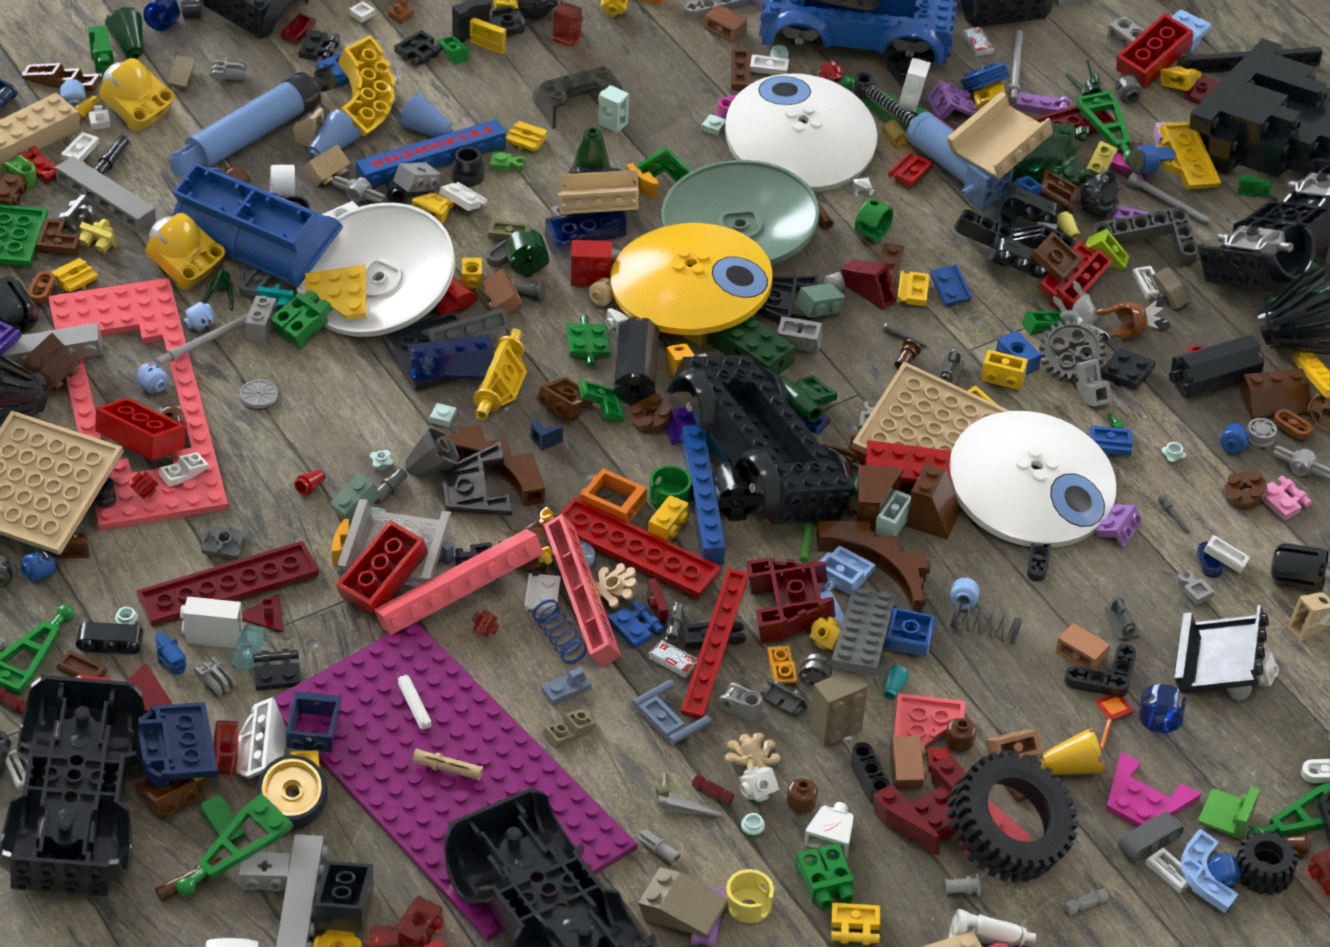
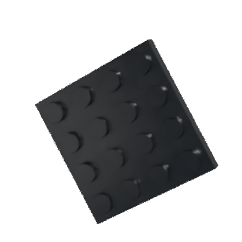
M457 311L414 323L400 330L381 335L383 343L415 391L490 367L489 358L475 338L432 350L429 337L423 336L422 330L460 320L461 317Z

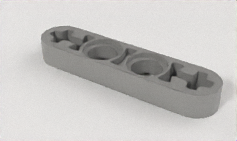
M750 0L689 1L684 5V15L691 19L705 16L717 5L732 10L749 5Z

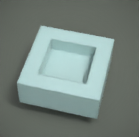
M709 114L702 123L701 131L719 136L725 128L726 119Z
M437 403L430 415V423L450 427L457 414V408Z

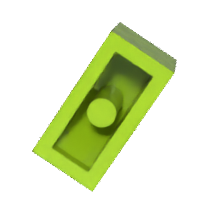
M1107 229L1088 237L1085 244L1093 252L1100 249L1113 260L1109 267L1120 270L1126 268L1130 256Z

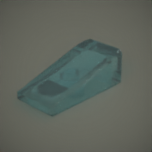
M244 625L231 668L253 672L256 665L253 662V654L261 653L266 641L265 628Z

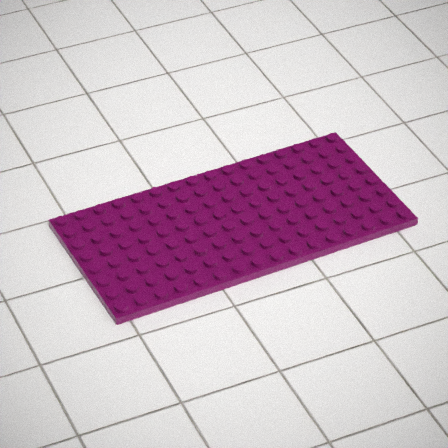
M418 622L392 635L388 634L274 697L284 724L287 727L295 691L341 696L342 711L333 753L319 752V763L486 942L505 930L486 904H472L462 900L451 885L444 855L445 834L449 827V822L533 787L547 795L560 825L576 847L580 843L583 844L584 854L582 858L595 875L637 850L638 843ZM408 675L431 719L430 728L424 730L419 728L398 685V678L400 676ZM300 714L296 731L328 734L332 717ZM416 749L433 754L438 752L442 753L444 757L483 766L482 777L480 781H477L476 779L439 769L434 771L432 767L413 763L414 752ZM534 874L530 877L533 882L544 880L543 875ZM548 889L543 892L546 894H551L555 891H550Z

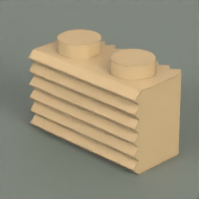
M337 144L310 160L303 169L313 183H315L316 187L322 183L326 186L333 181L335 175H344L351 163Z

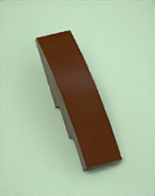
M62 63L29 64L21 75L22 79L58 89L67 80L75 79L84 85L85 91H95L102 80L100 74H83L80 68L64 69Z

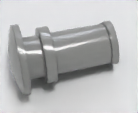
M976 873V878L967 876V879H946V894L968 893V895H971V893L977 892V897L981 895L982 885L979 873Z

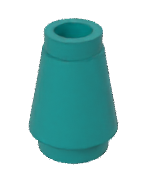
M893 665L887 670L883 692L886 698L896 699V696L907 682L908 671L904 667Z

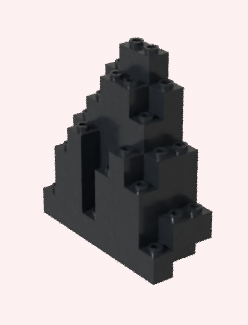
M1262 38L1190 113L1189 129L1199 133L1216 170L1228 174L1237 165H1241L1279 178L1288 169L1303 174V166L1314 158L1330 160V88L1326 87L1327 83L1315 80V67L1283 57L1282 44Z

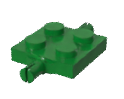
M584 315L580 316L581 324L566 323L565 332L569 357L586 359L587 367L590 368L591 364V368H594V359L610 357L606 324H589L588 316L585 315L584 319Z

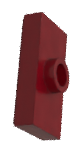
M299 13L281 32V39L298 44L314 27L316 19Z
M1202 75L1195 85L1185 93L1184 99L1199 105L1219 82Z
M651 578L648 579L647 584L648 606L650 610L653 609L655 616L661 621V625H665L668 618V608L657 579Z

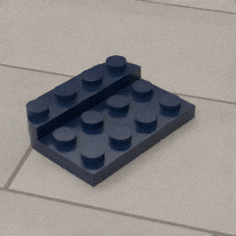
M205 702L152 706L149 712L139 717L138 741L143 770L152 786H170L171 780L218 777V767Z

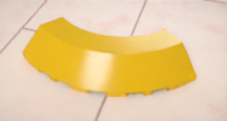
M371 35L345 47L338 61V65L346 73L352 87L351 101L341 107L340 110L353 119L352 125L354 127L358 126L361 136L368 135L382 124L391 110L395 97L394 74L391 73L389 68L390 63L386 61L383 56V50Z

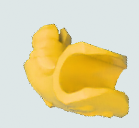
M98 96L86 98L83 102L74 106L79 112V120L85 117L88 112L94 110V106L100 103Z

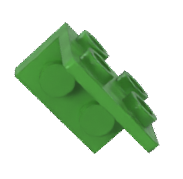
M1251 786L1248 795L1243 794L1242 798L1212 789L1198 823L1242 839L1256 807L1260 789Z

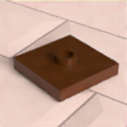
M1054 232L1030 255L1059 283L1082 259Z

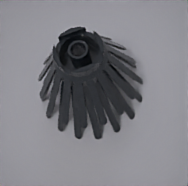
M1326 261L1312 274L1300 281L1307 274L1306 270L1266 309L1258 312V319L1264 317V322L1259 327L1267 345L1271 344L1270 349L1284 347L1330 355V340L1297 339L1330 336V328H1312L1330 324V311L1323 312L1330 309V303L1307 311V309L1327 299L1330 287L1299 302L1303 297L1316 290L1328 280L1330 273L1295 295L1330 267V262L1327 264Z
M0 353V370L3 371L0 372V381H2L0 382L1 428L11 411L27 416L38 415V412H43L47 403V391H42L41 385L47 384L41 373H32Z

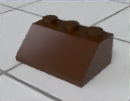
M1303 369L1244 374L1240 393L1252 420L1256 418H1274L1276 411L1280 409L1290 410L1298 416L1310 415V412L1307 413L1308 405L1311 401L1310 386Z

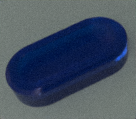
M1208 541L1200 543L1197 549V557L1202 573L1210 578L1220 577L1223 573L1224 564L1204 552Z

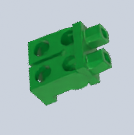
M107 25L88 27L91 60H94L95 74H100L101 79H103L106 70L114 64L112 46L110 47Z
M312 290L305 295L299 292L295 299H292L270 317L274 331L288 339L299 349L306 345L305 340L329 322L327 315L333 310L330 302L327 300H323L317 305L316 303L320 299Z
M839 843L820 847L819 852L817 849H811L796 853L794 867L797 874H800L803 879L806 891L810 895L811 903L816 902L822 910L832 906V898L839 897L841 903L846 904L853 902L854 879ZM834 852V855L826 857L827 853ZM812 857V860L804 862L805 858Z

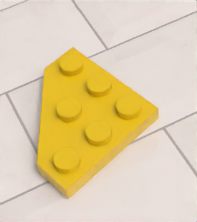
M365 264L305 273V290L307 293L312 290L319 296L321 302L323 300L330 302L333 310L341 314V317L346 320L367 317V273Z

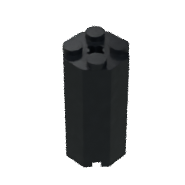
M630 317L619 325L614 394L630 406L656 393L659 328L649 318H642L641 321L637 320V317Z
M1252 335L1178 355L1172 358L1169 379L1172 384H1175L1183 397L1243 380L1244 374L1262 373L1264 358L1259 357L1258 353L1262 350Z

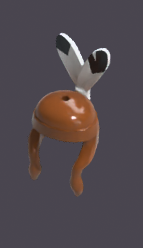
M1164 299L1156 300L1146 309L1139 303L1127 302L1116 303L1110 308H1101L1095 312V314L1099 315L1115 312L1118 319L1122 321L1119 332L1107 333L1110 339L1119 337L1124 340L1143 333L1147 325L1158 329H1168L1171 326L1167 320L1154 316L1164 308L1166 303Z

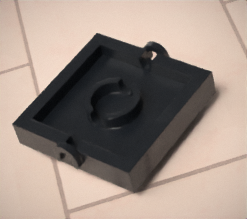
M1119 348L1100 370L1101 377L1113 381L1116 386L1124 385L1137 390L1155 368L1156 361Z

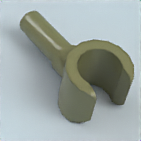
M667 773L662 774V786H656L657 799L659 796L669 797L670 786L668 785Z

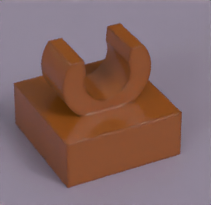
M400 0L398 4L394 3L393 7L388 10V17L400 24L414 16V10L408 7V2L405 0Z

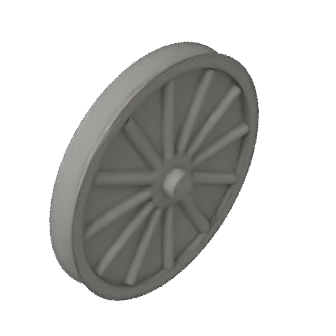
M267 380L249 381L240 390L241 401L251 408L268 407L278 397L276 386Z

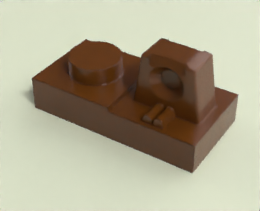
M73 533L60 555L44 550L51 554L53 558H89L90 554L88 538H86L85 533Z

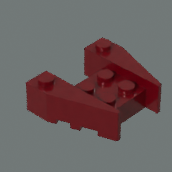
M775 558L746 561L751 595L773 591L776 601L775 607L756 610L761 644L784 640L807 630L819 618L828 619L829 616L832 618L836 617L834 597L821 599L818 583L828 582L826 562L809 561V564L795 563L793 559L781 562L775 561Z
M948 755L931 764L932 784L937 789L909 803L895 786L891 784L873 794L874 813L886 827L893 831L896 829L902 832L903 837L910 841L912 839L923 844L924 849L937 856L940 854L939 842L953 836L957 832L956 829L950 830L949 823L954 818H947V811L951 808L947 806V803L952 797L950 792L955 787V783L965 774L964 769L951 755Z

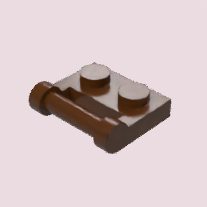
M1045 168L1041 174L1040 184L1042 188L1039 195L1046 196L1063 206L1066 211L1071 212L1075 206L1078 186Z

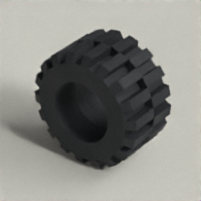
M1258 831L1254 835L1249 834L1241 842L1236 858L1242 873L1240 878L1241 884L1243 886L1247 885L1248 889L1252 892L1256 890L1258 894L1262 895L1263 892L1268 895H1273V892L1278 894L1283 889L1286 890L1289 884L1292 883L1298 863V853L1294 850L1295 846L1292 843H1288L1287 838L1279 837L1280 834L1278 833L1270 834V831H1264V833ZM1260 861H1266L1271 863L1272 865L1264 864Z

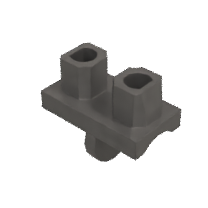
M81 195L76 201H71L68 205L69 210L59 215V220H65V225L69 227L71 232H76L82 222L91 221L94 218L93 207L87 203L86 195Z

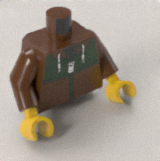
M544 508L540 512L541 519L538 518L530 525L512 531V536L525 529L537 535L544 552L539 557L518 567L527 572L532 570L546 571V564L552 562L551 556L554 553L550 547H546L547 533L544 527L545 523L554 519L552 516L553 511L550 508Z

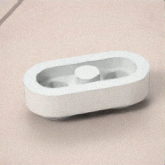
M1330 759L1306 761L1301 770L1303 779L1310 783L1330 782Z

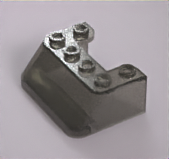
M600 66L544 81L533 90V101L551 128L554 129L556 128V107L565 105L568 98L599 90L604 91L610 85L622 90V86L610 69Z

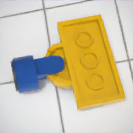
M1190 122L1162 123L1159 126V131L1164 140L1161 141L1158 147L1154 145H1140L1133 147L1130 152L1129 163L1135 174H1153L1159 167H1162L1172 174H1179L1186 190L1218 188L1221 184L1199 133L1189 129Z

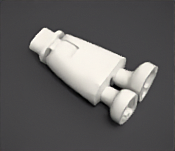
M958 909L956 915H954L949 932V938L974 931L980 944L993 945L997 942H1003L1008 944V947H1014L1015 945L1017 947H1022L1023 945L1032 947L1036 940V934L1026 932V928L992 919L980 914L976 916L961 909Z

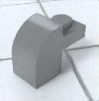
M1092 359L1077 363L1079 381L1076 382V385L1084 402L1094 407L1112 402L1110 384L1108 381L1101 379L1099 360Z

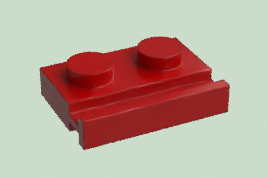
M909 152L889 170L888 177H894L896 181L912 188L932 169L933 162L918 155L913 156Z

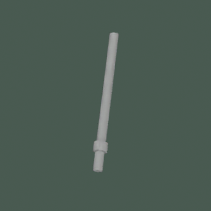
M1017 30L1015 35L1012 81L1009 84L1010 101L1012 103L1017 102L1020 92L1019 75L1023 31Z
M248 314L178 348L174 347L167 350L166 354L155 359V364L161 366L169 361L173 362L179 359L181 355L244 325Z

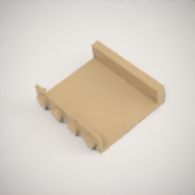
M1000 92L951 133L947 140L951 152L1000 179L1044 140L1049 138L1053 134V129L1049 118L1044 122H1037L1009 106L1007 95Z
M637 170L560 175L561 193H558L560 214L639 209Z

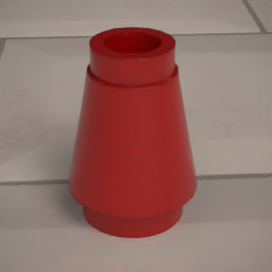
M317 469L298 476L294 482L296 491L301 495L311 494L326 479L325 473L321 469Z

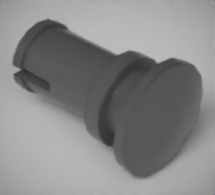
M540 281L539 284L537 282L532 284L515 282L514 286L518 294L530 295L532 298L538 296L540 301L544 299L546 291L544 281Z

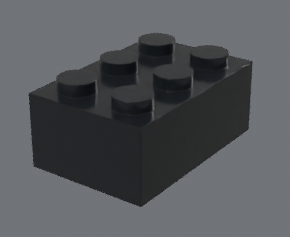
M326 861L314 902V928L349 932L363 931L374 889V864Z

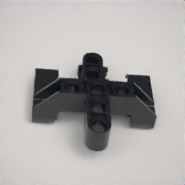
M1012 186L1006 191L994 220L975 211L964 209L954 224V229L959 234L988 246L986 260L998 263L999 266H1010L1039 279L1045 278L1049 273L1030 255L1052 232L1071 249L1075 246L1074 239L1069 235L1044 224H1038V222L1057 224L1059 206L1055 202L1017 186ZM1017 215L1037 223L1033 226L1015 229Z

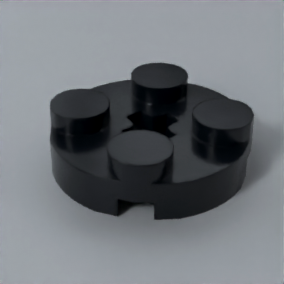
M500 7L492 11L490 24L506 29V36L521 34L524 32L526 17L519 9L514 11L512 7Z

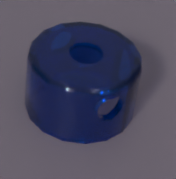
M1164 684L1152 685L1146 688L1142 693L1139 708L1141 724L1147 729L1158 733H1170L1178 730L1183 724L1186 698H1182L1181 707L1179 708V689ZM1151 696H1155L1152 702H1148Z

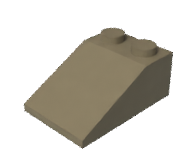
M659 867L639 900L638 905L646 922L708 937L728 903V899L681 872Z

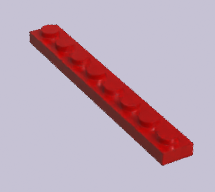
M732 568L727 569L681 709V715L699 720L705 715L749 578V573Z

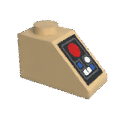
M318 108L305 115L294 125L293 133L296 143L307 147L310 146L324 123L323 108Z

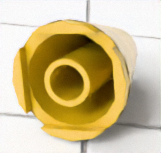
M1092 728L1086 729L1041 754L1042 758L1038 759L1042 762L1040 768L1044 770L1049 767L1053 770L1050 776L1100 774L1104 772V763H1099L1098 761L1102 754Z

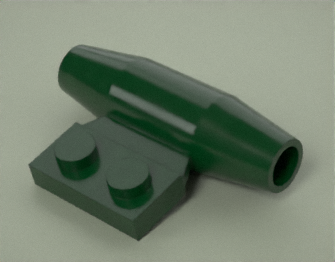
M778 375L787 387L788 405L795 411L797 416L805 420L816 422L820 419L822 410L817 403L825 405L837 400V392L814 375L797 379L795 383Z

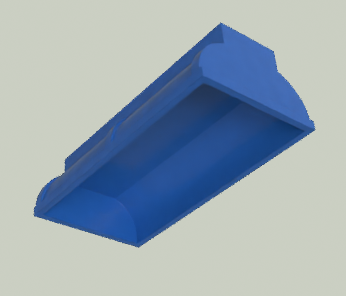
M198 163L193 165L173 191L177 199L173 216L178 213L188 215L210 238L224 247V256L240 263L242 262L249 267L295 287L300 286L305 279V273H309L343 229V225L336 218L322 215L286 200L274 192L265 191L224 174L219 169L214 167L207 168Z

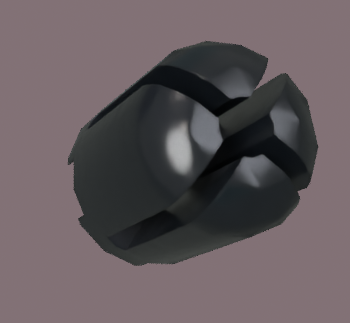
M14 277L0 278V321L12 326L14 330H20L22 334L26 333L36 325L39 319V308L20 281L15 280Z
M729 461L724 462L714 469L712 473L719 513L728 517L729 521L746 520L747 515L751 514L755 509L758 510L759 506L757 492L752 493L749 490L750 484L754 483L752 473L745 464L741 463L740 467L733 470V477Z
M1290 543L1278 545L1274 551L1271 563L1273 582L1279 586L1323 591L1329 550Z

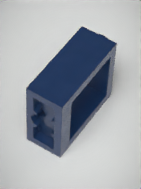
M295 691L286 730L287 748L333 753L342 711L341 696ZM300 714L332 717L329 733L297 732Z

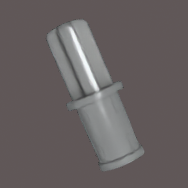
M647 829L640 832L638 840L651 849L654 855H659L672 866L679 861L681 853L669 846L665 839L658 838Z

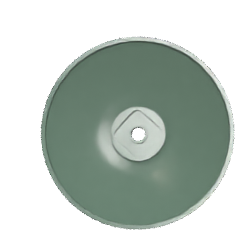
M728 160L700 167L678 180L668 191L663 201L661 219L662 227L683 223H705L738 231L755 241L766 253L770 264L774 265L794 256L810 242L817 230L819 206L813 190L795 173L778 165L762 161Z

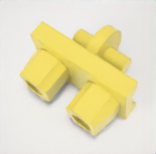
M1100 141L1086 169H1091L1093 176L1103 173L1104 170L1107 172L1118 148Z
M102 219L99 223L94 222L93 226L82 222L79 226L82 231L79 241L83 246L90 247L93 240L97 241L95 248L102 253H106L110 246L116 248L118 242L114 240L113 228L109 227L108 220Z

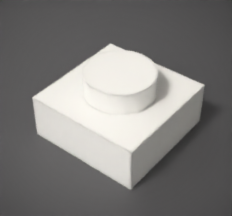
M362 1L349 8V15L362 23L375 16V9Z

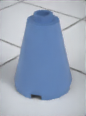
M416 92V97L411 96L400 113L403 115L402 120L398 118V124L402 127L431 137H438L453 132L452 124L420 92Z
M332 110L309 146L311 158L313 159L337 144L342 150L357 141L361 133L358 126L354 127L352 125L353 119L341 110Z

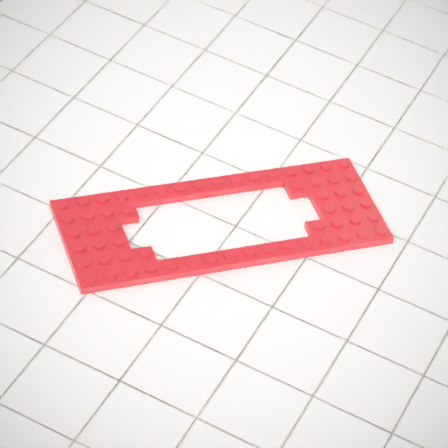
M169 278L48 296L55 330L98 323L102 336L140 330L143 344L164 341L166 351L186 344ZM189 352L181 355L179 359L173 362L169 361L179 405L187 420L186 432L190 448L171 454L172 464H176L179 461V456L198 452L209 464L208 468L197 476L171 487L159 476V468L145 470L159 485L156 487L157 492L150 498L147 496L145 499H142L130 487L133 483L132 478L138 472L131 473L128 458L119 459L109 475V478L115 482V504L109 507H100L95 503V499L93 501L99 531L228 510V502ZM78 358L81 362L78 366L80 370L73 377L70 378L69 375L66 377L77 432L102 440L100 433L95 431L96 413L83 358Z

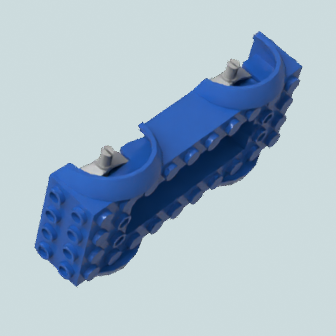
M763 0L759 36L762 37V44L773 46L775 34H780L781 32L788 39H795L796 44L800 41L799 45L803 43V40L813 41L820 35L824 42V47L833 45L869 49L883 54L886 47L892 44L898 51H906L908 57L909 53L910 57H912L914 52L923 53L930 47V50L934 51L935 63L946 64L947 57H951L957 1L881 0L877 8L866 11L816 0Z

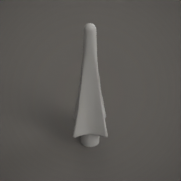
M669 792L668 798L663 796L658 798L657 805L665 806V813L721 816L720 812L693 803L672 792Z

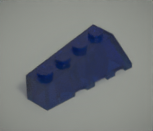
M623 210L575 213L545 218V238L549 248L554 249L571 246L572 240L600 241L626 236L627 218Z
M489 334L408 345V365L412 377L439 378L440 375H447L452 379H458V376H471V379H480V376H486L494 358V350Z

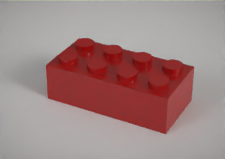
M1164 13L1117 55L1116 71L1124 76L1136 77L1139 84L1146 88L1160 75L1161 69H1167L1178 59V56L1183 55L1193 46V30Z
M128 397L96 408V432L104 435L105 438L117 442L119 445L131 449L135 453L147 457L149 460H158L160 457L175 454L177 451L185 449V425Z
M389 520L336 584L341 598L376 618L374 609L391 600L429 553L424 539Z

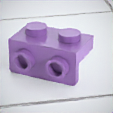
M1114 505L1107 518L1103 519L1095 530L1097 536L1116 537L1119 546L1125 547L1142 524V518L1136 505Z

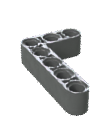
M1182 207L1097 223L1094 227L1093 235L1107 229L1119 244L1171 234L1181 263L1191 265L1197 259L1198 244L1188 212Z

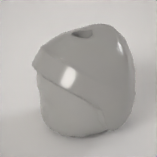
M840 272L826 275L824 278V284L832 283L840 292L844 290L845 282Z
M1252 686L1227 688L1234 700L1242 701L1250 695Z

